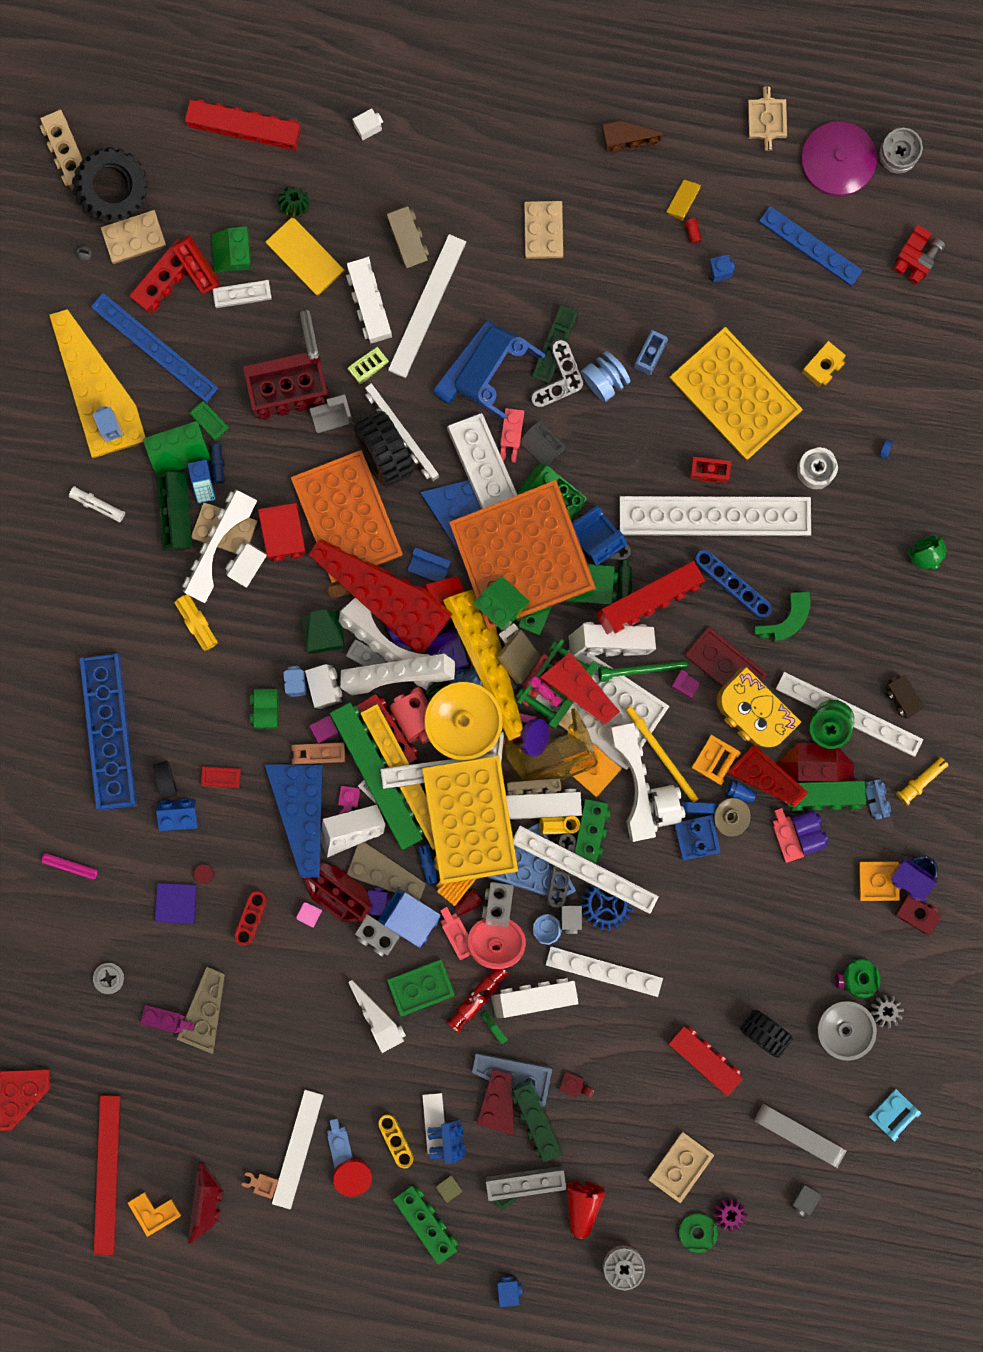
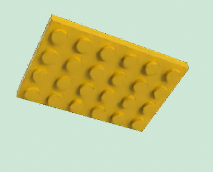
M726 327L669 378L746 461L803 410Z
M500 756L422 768L441 884L518 872Z

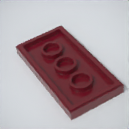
M709 626L684 655L722 687L740 668L747 667L761 682L768 675Z

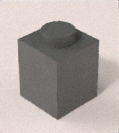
M802 1183L791 1204L795 1207V1212L802 1216L805 1213L810 1216L822 1195Z

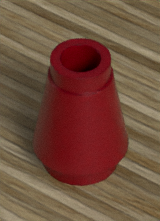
M476 889L469 890L454 908L462 916L481 906V902L484 900Z

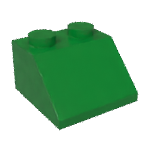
M247 227L227 228L211 235L214 273L252 269L250 238Z
M502 576L487 587L473 604L500 629L506 631L529 605L530 601Z

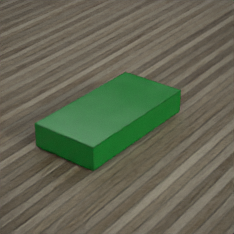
M204 401L199 403L189 413L215 441L229 429Z

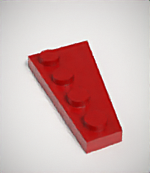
M755 745L728 771L729 775L794 807L808 794L800 784Z

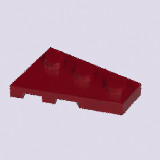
M493 1068L477 1125L514 1136V1110L511 1095L513 1093L512 1073Z

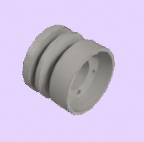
M904 127L890 132L883 141L879 151L880 162L883 167L889 172L896 174L906 173L911 170L922 154L923 145L921 138L912 129ZM897 150H899V152L903 151L902 156L900 154H896Z
M617 1245L608 1250L604 1256L603 1271L605 1278L611 1286L626 1291L635 1288L641 1283L645 1274V1265L636 1249L628 1245ZM621 1265H623V1266L628 1265V1267H627V1268H628V1272H627V1273H626L625 1271H623L622 1273L620 1272V1271H621V1268H620Z

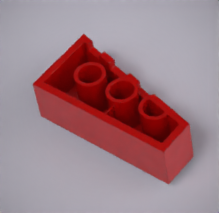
M571 652L540 677L543 682L602 725L607 724L620 713L618 708Z

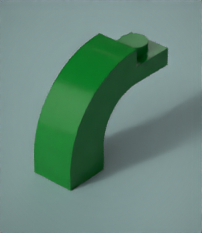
M810 592L790 593L788 595L789 614L787 619L777 625L755 626L753 628V635L758 636L759 639H768L770 635H773V642L783 641L793 636L803 626L808 617Z

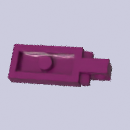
M145 1005L140 1024L174 1033H181L182 1029L193 1031L195 1023L184 1021L185 1016L183 1014Z

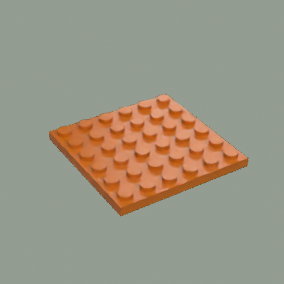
M556 480L449 522L476 598L487 587L503 576L530 601L529 605L516 619L596 589ZM482 612L488 630L498 627Z

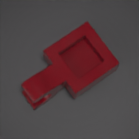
M566 1072L559 1088L560 1091L577 1097L580 1092L592 1098L595 1091L582 1085L583 1078Z

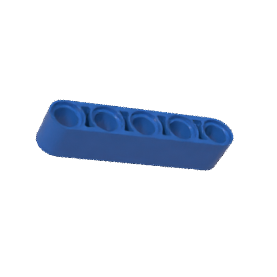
M488 320L435 387L433 393L447 404L458 394L455 388V380L489 328L497 327Z
M702 550L697 554L695 564L704 574L757 619L768 617L772 608L766 599L708 550ZM702 555L707 556L709 563H700L699 557ZM714 569H722L723 576H715ZM731 580L736 581L738 588H729L728 582ZM750 593L752 601H744L743 594ZM759 605L765 606L767 613L760 614L757 611V607Z

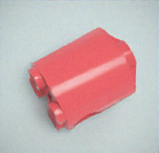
M417 687L407 696L403 694L394 699L395 703L390 705V710L408 743L420 740L424 744L430 741L425 729V714L430 701L421 687Z

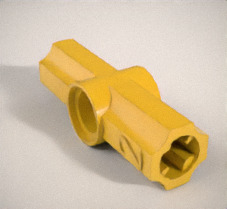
M187 594L177 599L174 603L185 619L186 626L191 634H194L201 648L206 651L218 644V641L208 627V622L201 611H198L192 598Z

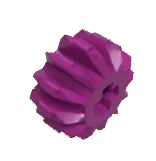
M732 1198L728 1199V1204L721 1200L723 1207L721 1208L718 1205L715 1207L720 1213H714V1217H721L716 1221V1224L720 1225L723 1223L722 1230L729 1226V1232H733V1226L740 1230L741 1228L738 1223L746 1224L741 1217H748L747 1213H741L746 1207L744 1205L738 1207L740 1204L739 1200H736L733 1205ZM728 1211H731L732 1213L733 1211H735V1214L733 1215L734 1219H726V1217L728 1216Z

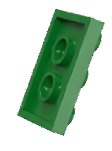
M442 959L387 980L401 1017L455 996Z

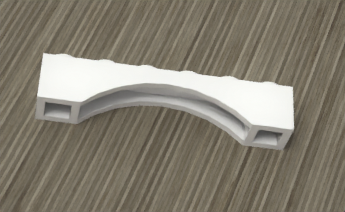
M236 489L228 494L226 498L228 504L225 510L223 508L220 510L217 516L219 521L216 526H212L208 534L210 536L208 543L204 542L199 553L202 555L199 561H194L191 567L193 572L190 578L186 577L182 585L184 593L204 603L214 587L212 561L218 543L230 528L240 521L249 518L257 502L256 499Z
M354 598L340 611L338 622L341 626L350 630L359 640L364 641L374 652L382 655L387 662L430 656L407 651L390 642L376 627L371 611L357 598ZM414 681L416 685L424 688L425 690H427L434 683L429 681Z
M445 654L344 669L341 670L340 688L350 695L369 693L379 686L396 682H442L454 680L455 661Z
M631 722L610 726L608 729L611 744L626 760L634 779V803L626 821L629 838L633 842L656 837L657 824L655 820H652L651 813H654L652 802H649L648 799L650 787L648 783H645L644 775H647L645 764L641 762L643 751L637 741V737H639L638 727L634 726V723Z

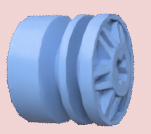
M608 351L602 354L603 359L601 357L596 358L599 368L590 363L581 370L585 382L603 402L608 401L615 395L612 386L622 390V383L628 385L631 382L624 366Z

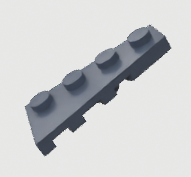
M476 1052L473 1074L490 1081L493 1068L512 1073L513 1088L515 1085L532 1078L542 1104L545 1107L552 1067Z

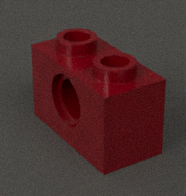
M906 895L894 916L925 935H931L942 917L938 913L939 909L930 904L927 907L921 903L920 899L915 900L911 896ZM917 908L923 911L921 919H917L914 915Z

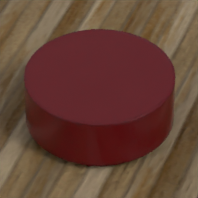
M205 864L199 865L194 871L195 880L201 884L211 882L214 877L213 869Z

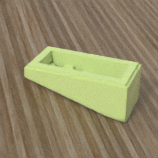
M376 347L347 369L357 383L361 385L388 364L389 361L380 349ZM375 354L381 359V363H378L373 357ZM369 359H371L372 362L376 365L375 367H372L370 365V363L368 362ZM365 363L369 368L368 372L363 368L362 364ZM357 368L362 371V376L356 371Z

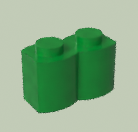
M254 689V694L250 695V704L254 705V713L250 714V724L254 725L255 729H278L279 691L277 689Z

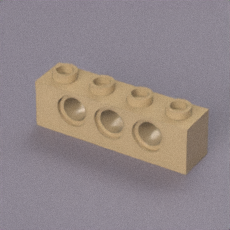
M58 110L40 118L42 121L40 128L44 136L48 135L50 141L47 142L51 153L55 152L57 156L54 161L58 170L62 169L64 173L61 177L65 186L69 185L72 190L74 188L72 178L75 176V169L68 171V167L70 165L78 167L83 158L62 110ZM55 132H62L59 137H53ZM63 148H69L66 154L60 153Z

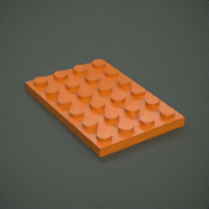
M362 450L291 477L316 543L323 539L341 548V551L358 556V559L364 562L368 561L377 566L403 556ZM329 574L332 584L338 582L333 576Z

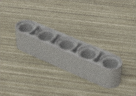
M762 1104L754 1119L758 1124L838 1168L847 1152L845 1149L765 1104Z

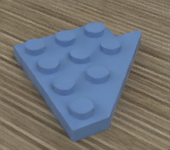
M539 823L527 829L549 840L547 835H541ZM514 845L518 872L488 876V878L547 897L553 864ZM557 875L554 881L558 886H562L564 878L561 875ZM570 878L566 896L576 891ZM553 888V891L556 890V895L551 898L555 900H560L557 897L558 892H563V889L557 890Z

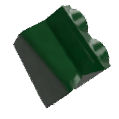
M318 610L309 612V615L301 617L307 654H317L345 648L342 626L338 622L339 610Z

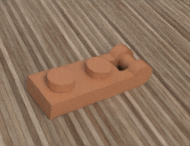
M345 743L291 745V751H293L292 765L345 762ZM301 751H306V758H301Z

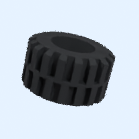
M753 1009L740 1027L741 1032L776 1058H780L793 1040L790 1033L759 1010Z

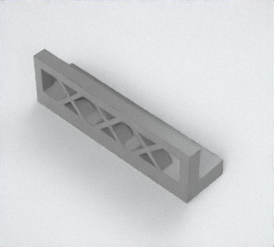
M563 1166L486 1177L489 1201L566 1190Z

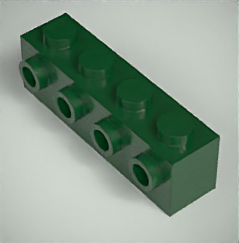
M164 472L156 475L162 550L183 551L192 548L186 473Z
M532 1078L515 1085L513 1088L514 1093L511 1095L514 1103L519 1104L522 1110L519 1111L523 1123L527 1122L529 1129H527L530 1140H534L537 1145L534 1148L538 1158L542 1157L543 1161L547 1162L561 1156V1145Z

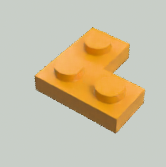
M146 1192L128 1202L129 1207L147 1237L182 1216L173 1199L155 1209Z

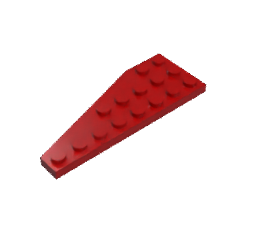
M323 539L317 541L309 553L320 566L418 654L426 652L453 615L426 589L420 586L416 587L404 578L399 579L393 576L391 572L368 561L364 562L354 554L341 551V548Z

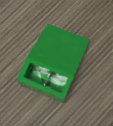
M537 463L518 490L517 495L556 480L572 521L588 498L550 467Z

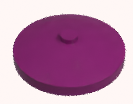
M842 121L826 123L814 130L807 138L801 154L802 170L808 182L818 191L837 197L848 196L864 188L871 180L877 164V152L870 136L860 127Z

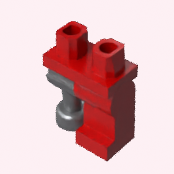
M920 225L916 226L897 257V263L894 267V271L901 275L906 268L913 272L909 280L916 285L922 279H925L934 264L937 252H942L946 246L940 239L933 238L930 242L931 248L926 254L922 252V248L932 233Z

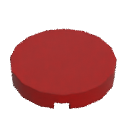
M348 1159L345 1160L346 1162L337 1165L333 1172V1183L335 1189L340 1194L347 1197H355L368 1190L371 1185L372 1174L364 1161Z

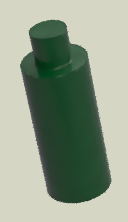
M621 560V567H618V598L622 599L632 594V567H629V560Z

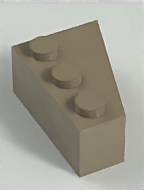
M402 206L384 213L386 219H388L391 227L390 230L395 238L405 268L428 261L426 256L429 255L426 245L421 243L420 238L423 236L419 226L416 227L413 220L416 219L413 209H409L408 206Z

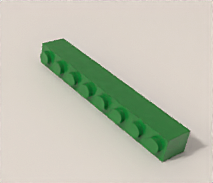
M348 703L331 712L330 716L400 849L403 851L422 841L423 838L421 836L424 833L420 825H415L412 819L415 816L411 808H406L403 802L406 799L402 791H397L395 787L383 789L381 769H385L388 765L383 756H378L376 751L379 748L375 740L369 739L367 734L370 731L366 723L360 722L358 717L361 714L357 706H352L351 703Z

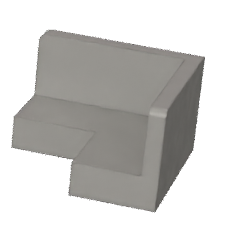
M345 395L327 399L328 404L310 408L318 434L353 424Z

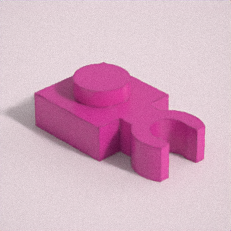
M341 786L338 805L344 806V808L340 811L339 815L351 812L352 807L358 808L360 788Z

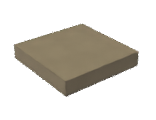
M516 630L496 656L516 684L523 683L541 658L522 630Z

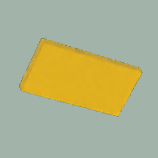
M295 218L289 219L265 242L317 297L345 272Z

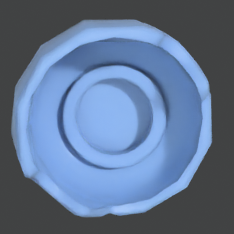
M543 914L533 924V935L541 944L550 945L561 936L562 925L554 915Z

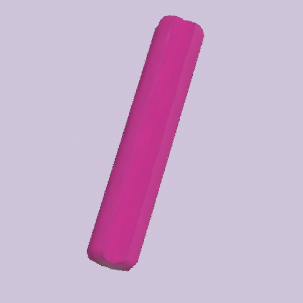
M44 853L42 857V863L93 880L97 877L98 870L47 853Z

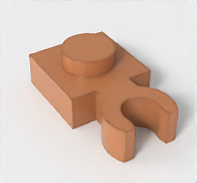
M245 1173L246 1176L251 1178V1182H242V1186L246 1188L253 1186L255 1187L253 1193L270 1199L273 1198L278 1179L261 1173L259 1178H255L253 1173Z

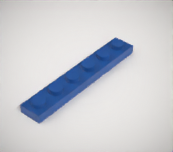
M771 206L759 221L762 226L850 287H852L863 271Z

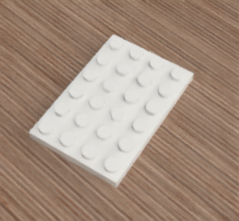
M579 654L577 657L585 664H590L594 661L599 667L607 666L613 669L597 657H587L586 654ZM597 668L592 675V679L618 708L620 713L607 724L602 725L581 708L572 704L558 725L589 746L592 743L596 744L619 766L627 770L629 766L626 760L611 744L608 727L633 723V720L625 711L626 708L632 706L638 716L644 719L646 727L652 733L669 706L625 676L612 677L608 682H600ZM540 693L536 697L537 701L552 711L555 710L557 712L561 706L560 704L553 706ZM639 730L637 741L638 745L642 747L647 740Z

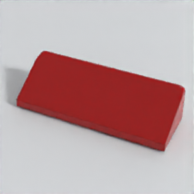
M191 235L184 237L172 246L173 251L201 294L219 285L218 277Z

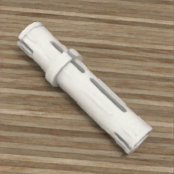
M76 486L69 493L70 498L83 503L84 507H90L119 523L125 515L124 511L94 497L92 493L88 494L76 488Z

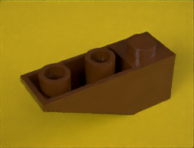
M618 121L602 125L606 152L616 153L628 147L636 149L643 144L655 145L662 140V132L631 123Z

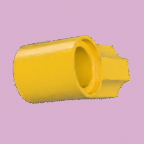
M575 816L540 818L539 822L541 835L572 834L580 828V821ZM567 821H570L572 824L571 830L566 827Z

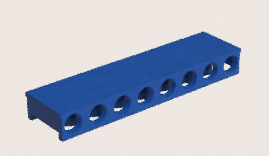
M116 653L113 655L80 658L96 809L101 811L138 806L121 655Z

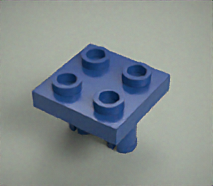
M713 815L674 824L682 861L721 853Z
M460 1120L443 1123L441 1127L428 1128L427 1133H435L428 1135L429 1140L443 1139V1147H430L429 1153H437L430 1155L431 1160L444 1158L445 1164H452L464 1159L466 1154L465 1145L462 1144L464 1129L463 1125L460 1124Z

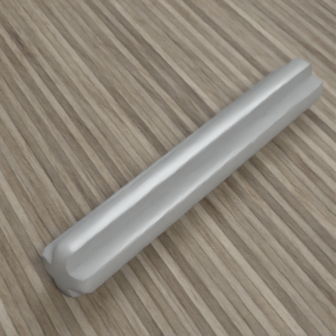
M301 311L300 317L308 357L311 360L317 359L319 354L310 311Z

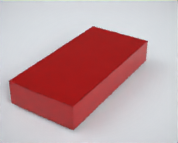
M202 767L201 786L240 788L241 769Z

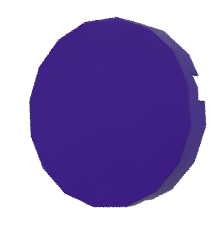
M531 719L523 728L521 733L523 744H521V748L526 755L532 757L539 756L547 746L549 726L543 719Z

